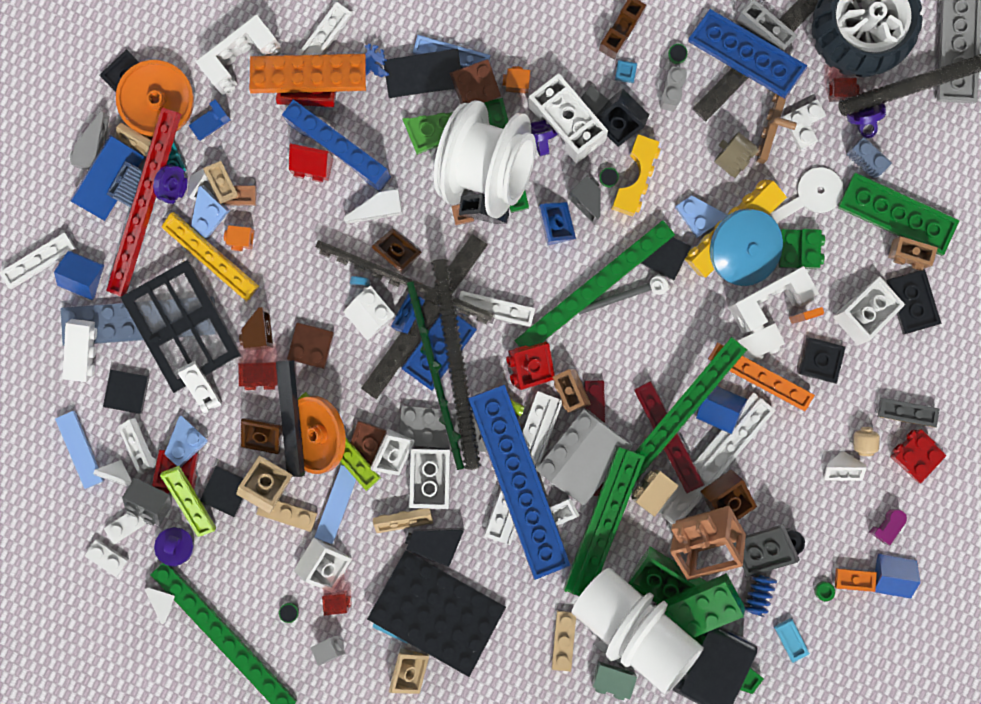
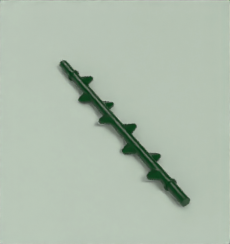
M414 281L407 282L411 299L410 304L413 306L414 317L416 318L423 343L420 352L426 355L433 387L435 388L442 413L439 422L445 425L451 446L450 451L453 453L456 468L461 470L464 469L460 453L461 448L458 446V440L461 436L454 431L448 401L445 398L438 372L441 364L435 361L428 335L429 331L426 328Z

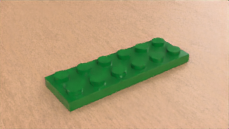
M857 173L852 175L838 206V209L899 237H905L937 247L936 254L940 256L945 254L960 221Z

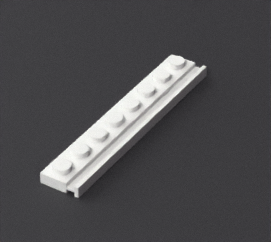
M539 391L535 392L522 428V433L535 469L541 463L562 405L560 399ZM500 488L484 532V537L511 545L516 529Z
M753 393L748 398L732 435L721 430L694 462L705 485L686 494L679 480L676 483L678 488L658 513L671 524H675L676 520L685 518L703 497L700 491L722 475L776 410Z

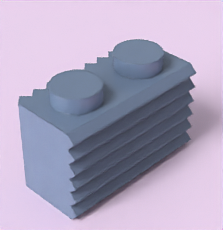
M865 137L861 138L846 153V156L855 161V164L860 166V169L866 171V174L871 179L882 175L892 164Z
M125 161L107 195L132 207L143 170Z

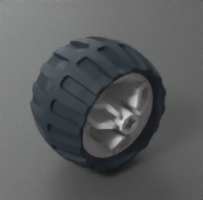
M819 0L813 13L812 37L816 39L815 48L819 55L822 54L826 60L825 63L831 68L835 67L840 70L839 73L871 77L887 72L909 55L918 40L923 17L920 15L922 10L921 1ZM857 3L862 4V9H860ZM870 36H872L875 43H871Z

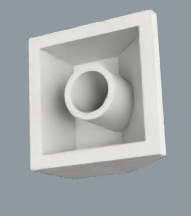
M371 285L359 294L343 311L367 341L396 317Z
M313 538L295 567L294 572L304 582L332 592L352 559L328 543Z

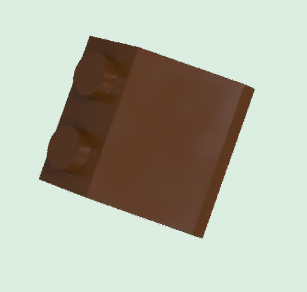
M258 307L242 327V334H239V342L241 346L243 345V349L259 350L274 348L270 310Z

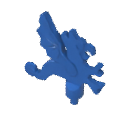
M370 43L365 45L367 49L365 54L366 75L374 72L375 76L381 78L388 76L389 73L381 66L385 65L384 61H387L384 50L380 49L381 52L376 53L375 50L378 48V45H373L372 50L370 49Z

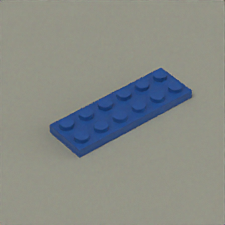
M711 9L688 38V42L784 99L807 69V65Z

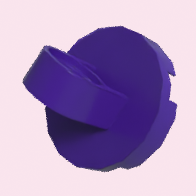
M871 101L851 106V111H846L847 121L851 124H857L858 131L863 137L872 138L878 131L877 121L886 116V106L881 102H878V105H872ZM871 124L873 126L872 130L864 133L863 128Z
M546 120L532 122L531 134L535 137L539 156L548 155V140L557 136L558 133L550 124L546 123Z
M166 165L157 172L153 184L154 194L157 199L168 204L176 203L175 200L184 196L188 180L184 177L185 171L175 165Z
M172 527L165 529L155 540V555L160 562L167 566L175 567L182 565L193 554V539L182 528Z

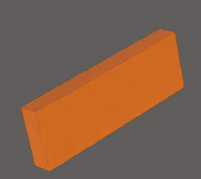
M823 307L791 316L789 319L792 324L824 315Z

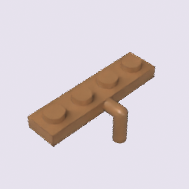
M775 93L771 102H774L773 108L769 109L766 120H769L767 127L764 126L761 133V138H763L762 144L758 145L759 151L755 155L758 156L756 162L761 164L768 160L778 125L795 130L797 125L796 122L780 118L786 98L784 99Z

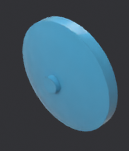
M741 209L729 214L715 229L710 243V258L715 271L725 281L738 286H750L763 281L774 271L780 260L783 249L781 230L770 215L759 210Z

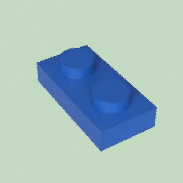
M409 294L406 296L391 325L394 330L408 334L416 319L413 306L410 304ZM418 296L420 306L422 307L425 300Z

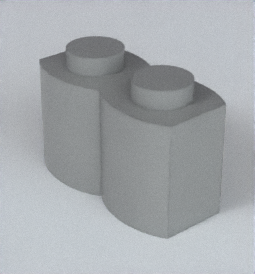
M672 66L664 81V91L660 97V109L674 112L682 98V87L687 78L686 69Z

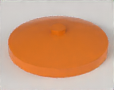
M147 60L132 66L122 76L116 89V106L121 118L131 129L141 135L153 137L162 108L182 114L177 131L187 123L194 108V92L190 81L179 68L165 61Z
M319 396L301 398L298 400L304 469L312 474L329 472L337 467L345 451L346 436L342 419L336 408L328 400Z

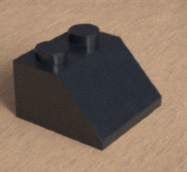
M622 89L609 99L596 117L608 130L607 137L619 147L645 127L650 114Z

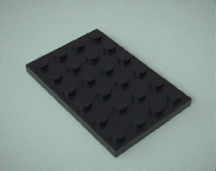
M405 550L367 620L470 677L506 606Z

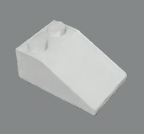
M879 276L846 303L833 318L857 345H861L870 341L905 304Z

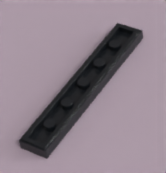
M294 360L276 361L286 471L292 474V477L305 476Z

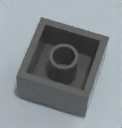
M135 477L122 496L126 512L133 517L138 515L144 518L143 521L152 526L154 524L160 526L172 507L169 494Z

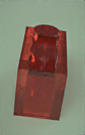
M276 362L238 363L239 387H244V390H256V386H264V390H275V386H278Z

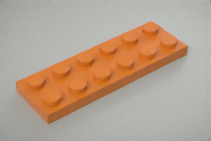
M366 55L250 56L249 90L251 94L366 91Z

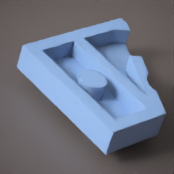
M204 185L198 188L191 226L202 237L207 239L230 210L223 203L220 204L217 197Z
M692 195L675 207L696 238L727 217V214Z
M180 416L165 451V456L176 466L182 467L208 441L183 416Z

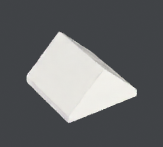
M387 429L370 469L376 472L400 475L415 441Z

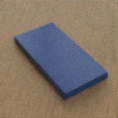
M110 135L69 201L105 221L117 202L116 199L110 197L107 193L124 162L126 161L138 168L145 156Z
M447 307L430 328L428 334L435 361L441 364V368L438 371L440 379H442L477 331L475 327ZM421 341L401 369L433 391V380L426 355L420 352L423 345Z

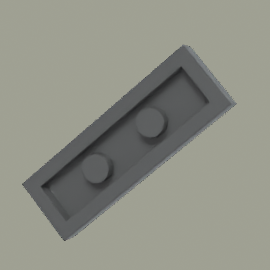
M880 398L877 417L937 428L940 409Z

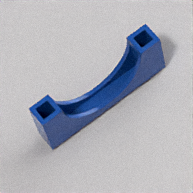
M294 99L282 113L283 118L290 127L304 137L307 136L329 150L378 192H381L390 180L391 176L386 167Z

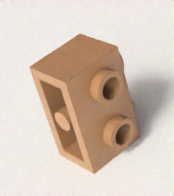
M900 236L893 239L888 258L894 259V263L901 265L907 263L912 265L914 269L923 270L933 266L938 248Z
M568 369L553 376L554 386L557 392L560 393L562 405L568 413L576 412L591 405L575 369Z

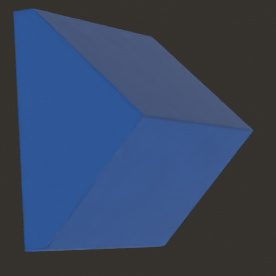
M567 202L539 205V213L547 246L576 239Z
M68 251L54 271L57 286L87 299L94 300L104 265Z
M717 386L701 404L696 419L732 435L748 399Z
M884 554L877 555L875 593L911 599L921 583L917 560Z

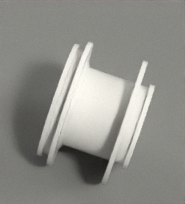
M474 100L470 103L459 105L450 116L443 130L436 153L434 186L437 194L443 197L444 201L450 205L459 204L461 196H466L470 190L485 194L487 214L493 218L501 217L510 205L516 204L521 198L532 172L536 142L534 135L531 134L529 117L524 113H517L508 121L505 128L502 129L489 125L488 111L483 102Z

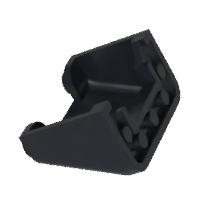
M721 626L699 635L702 640L701 646H703V651L687 674L672 689L674 692L697 704H734L757 655L758 649L753 642Z

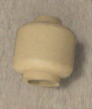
M861 427V430L854 433L853 448L858 452V455L869 457L879 451L880 435L873 431V428Z

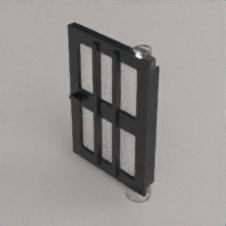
M184 259L177 260L173 263L174 267L120 297L173 393L187 387L179 376L177 369L193 361L197 363L205 376L224 365L229 370L245 361L196 270L189 260L185 261Z

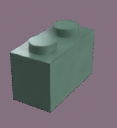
M598 661L592 686L598 693L606 694L608 692L614 694L613 697L619 700L631 699L637 675L634 672Z

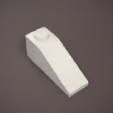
M394 187L383 189V192L377 193L346 215L344 221L346 224L403 215L398 189L394 190Z

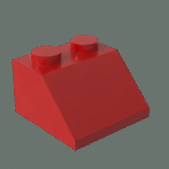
M290 143L289 171L294 177L304 179L305 176L311 177L313 181L323 183V180L329 181L333 158L329 151Z

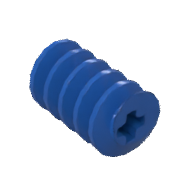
M758 574L759 577H752L757 583L750 584L754 592H748L752 599H746L750 607H745V611L765 617L762 614H767L769 610L764 606H770L771 603L767 599L773 598V595L768 591H775V587L771 584L777 583V580Z

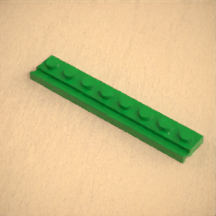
M617 446L563 588L565 592L580 596L593 579L601 573L645 459L644 455Z

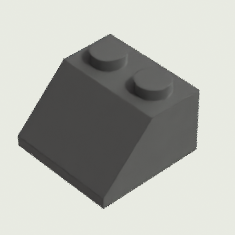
M586 176L570 191L568 199L595 225L600 218L601 189L599 188L600 184L595 178Z

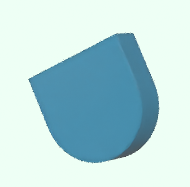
M352 276L350 284L369 287L370 279Z

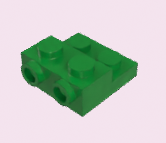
M781 229L783 249L779 260V268L799 269L803 266L805 269L817 270L821 268L825 261V255L821 253V246L825 245V235L822 234V230Z

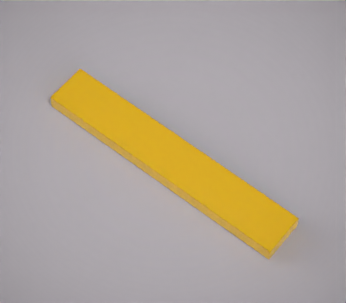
M175 212L169 214L161 228L245 301L250 300L259 285Z

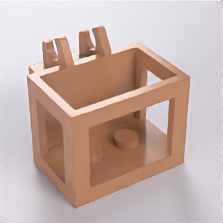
M730 506L676 520L675 524H672L673 538L670 553L687 580L743 566L746 533ZM726 545L734 558L732 561L696 570L700 551ZM680 552L688 553L686 563L681 557Z

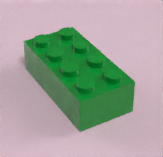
M727 573L662 600L668 604L664 614L692 638L743 618L745 614V606Z

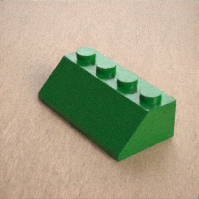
M649 546L638 562L628 584L642 595L652 593L654 595L652 601L657 603L707 581L701 577L687 580L675 561Z

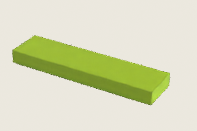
M180 466L162 472L161 478L197 537L214 532L216 530L215 524Z

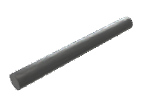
M650 283L592 302L579 315L651 291Z

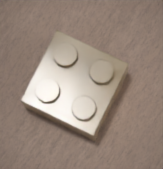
M258 456L239 485L236 494L270 514L289 485L293 475L263 457Z
M656 469L653 472L650 470L644 477V484L641 487L637 486L632 493V500L654 517L678 488L675 482Z

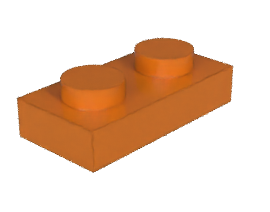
M836 568L834 587L836 589L875 592L877 572Z

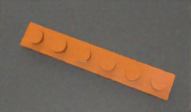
M717 342L708 360L712 361L724 345ZM744 356L730 370V372L803 411H806L815 396L813 393Z

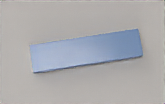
M417 35L412 52L413 55L458 49L461 68L482 60H490V55L421 35Z
M71 411L55 418L84 489L103 482V478L93 474L94 470L99 467L76 412Z
M341 465L314 537L330 544L334 543L356 483V479L344 465Z

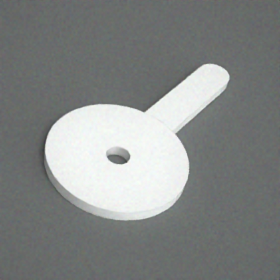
M823 167L809 170L799 180L797 186L798 197L772 212L770 216L778 223L803 207L815 213L831 211L838 206L843 197L844 189L840 177L834 171ZM818 187L823 188L822 194L817 192Z

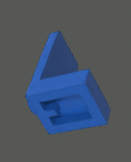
M216 99L209 103L212 107L210 111L189 124L190 129L199 141L231 121Z

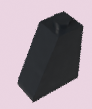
M485 194L461 196L459 215L493 224H507L509 208L501 217L493 218L487 214Z
M415 529L413 534L408 533L405 544H408L406 549L449 567L464 529Z

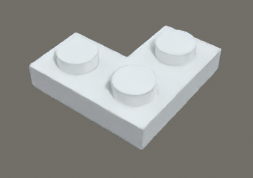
M817 99L782 117L797 123L795 130L789 128L788 130L799 151L818 142L810 125L825 118L826 114Z

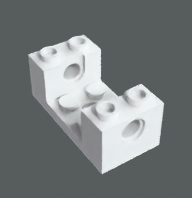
M255 15L198 59L196 63L222 95L234 91L235 86L238 84L224 66L232 64L241 53L248 52L253 44L263 56H279L282 48L258 15Z
M559 73L529 96L530 110L540 121L544 118L564 140V150L576 164L606 141L608 130ZM571 111L574 116L571 119H566L563 117V113Z
M804 266L728 307L742 333L749 332V334H752L764 328L763 324L768 321L758 304L770 298L769 294L773 296L784 291L792 306L799 304L801 307L815 300L814 296L818 295L819 292Z

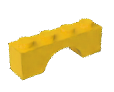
M637 135L630 157L638 166L639 176L633 185L619 188L611 208L612 210L632 217L635 212L639 213L642 202L639 201L642 194L645 195L649 185L646 183L647 177L652 176L655 166H652L653 160L658 158L661 148H658L659 141Z

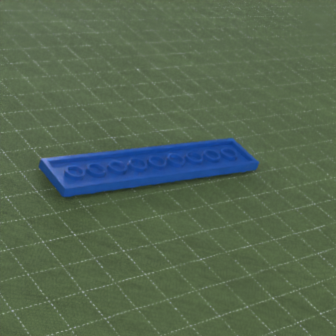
M503 384L469 397V404L533 579H539L571 566L505 385Z

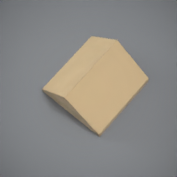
M400 648L389 692L420 694L429 656Z

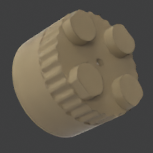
M738 132L729 143L725 140L720 142L719 146L723 150L716 157L714 163L730 176L736 178L741 170L743 171L750 163L751 157L753 158L757 154L759 148Z

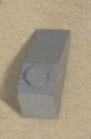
M752 0L737 19V22L749 32L782 50H785L797 37V34L756 0Z
M100 111L74 145V150L70 154L71 165L76 168L89 170L105 144L110 118L105 112Z

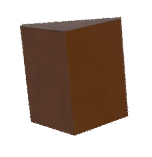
M393 228L371 247L402 275L422 253Z
M250 418L241 419L242 448L279 454L283 437L281 424Z

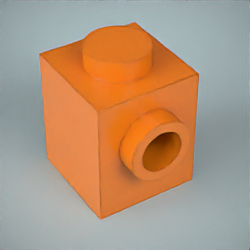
M520 66L507 68V74H503L502 86H506V92L528 94L530 70H525Z
M228 225V229L224 232V241L234 251H243V248L252 249L255 230L249 227Z

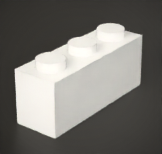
M71 319L66 323L63 379L87 382L93 377L95 365H92L96 355L94 340L97 337L95 322Z
M775 323L737 340L748 349L743 356L754 362L763 359V354L767 352L774 354L780 351V346L785 344Z

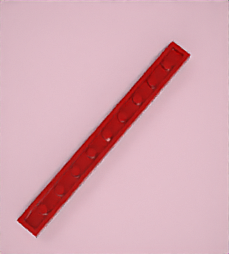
M162 108L106 290L120 297L127 294L156 200L153 189L154 178L157 172L167 164L182 115L166 108Z

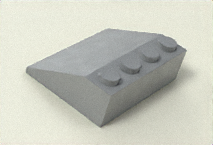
M583 409L536 471L585 506L604 482L617 446L629 450L632 445L588 409Z

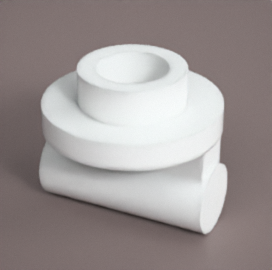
M659 273L650 281L651 289L655 294L662 295L671 288L667 279Z

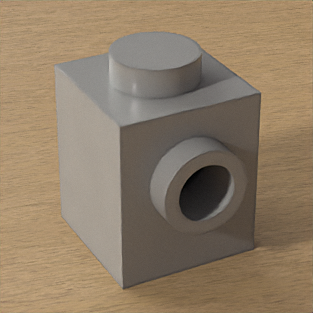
M338 636L328 638L310 647L318 666L346 654L344 644Z

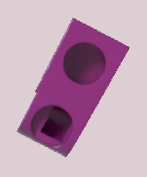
M890 509L886 512L885 520L880 527L873 526L869 533L890 546L906 524L907 516L901 510Z

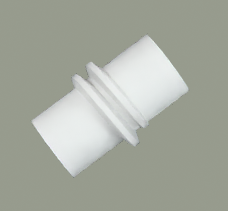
M606 568L585 588L571 612L608 645L606 656L610 661H615L622 657L621 663L625 667L632 666L660 692L666 695L689 671L703 651V646L664 614L668 605L665 601L654 606L652 604L654 597L652 593L642 596L611 568Z

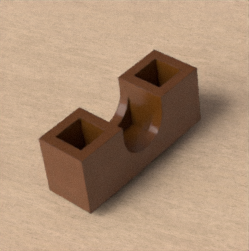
M627 0L613 27H610L602 40L599 51L615 60L642 17L647 5L639 0Z

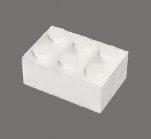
M411 449L409 508L449 509L451 449Z

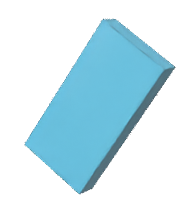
M791 618L774 626L792 663L810 654Z

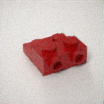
M543 342L530 347L525 345L508 351L509 356L506 357V362L512 368L513 374H510V381L513 386L515 385L518 389L523 390L554 380L553 376H555L549 343Z
M913 429L906 435L907 439L893 449L894 453L890 457L916 482L921 484L947 455L935 445V442L922 429Z
M159 450L152 486L169 494L170 491L160 475L162 472L177 466L165 456L166 450ZM195 453L180 467L193 489H195L197 478L195 473L199 457L198 453Z

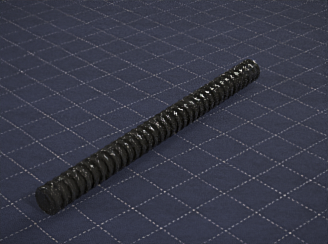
M981 54L958 61L957 63L954 62L951 65L948 64L930 70L929 72H924L923 74H918L917 76H912V78L908 77L890 85L887 84L884 87L881 86L878 89L875 88L873 91L869 90L856 96L853 95L850 98L847 97L845 100L841 99L838 103L839 111L845 117L848 114L857 113L859 110L863 111L882 103L885 104L887 101L891 102L915 92L918 93L921 90L924 91L943 83L946 84L949 81L952 82L971 74L981 72Z
M433 260L431 265H434L432 271H435L433 277H436L434 283L437 284L435 289L438 290L436 295L439 296L437 301L440 302L438 307L441 308L439 313L442 314L440 319L443 321L441 325L444 327L442 331L445 333L443 337L446 339L444 343L447 345L445 350L448 351L446 356L449 357L447 362H449L448 368H450L449 374H451L453 398H455L454 403L456 404L455 409L457 410L456 415L458 416L460 439H462L460 443L463 445L461 450L464 451L462 456L465 457L463 462L466 463L464 468L473 470L481 467V463H479L481 459L478 457L480 452L477 451L479 446L476 445L478 440L475 439L477 434L474 433L476 431V428L473 427L475 422L472 421L474 416L471 415L473 412L470 409L471 405L468 399L470 392H468L469 386H467L468 380H466L467 374H465L466 368H464L465 362H463L464 356H462L463 350H461L462 344H460L461 338H459L460 332H458L459 326H457L458 320H456L457 314H455L456 308H454L456 303L453 302L455 297L452 296L454 291L451 290L453 285L450 284L452 279L449 278L451 272H448L450 266L447 265V262L449 260Z

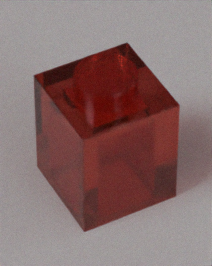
M833 78L828 83L829 102H851L859 95L860 87L857 84V78Z
M347 591L324 593L322 595L324 616L348 613L349 608L352 607V598L348 596Z

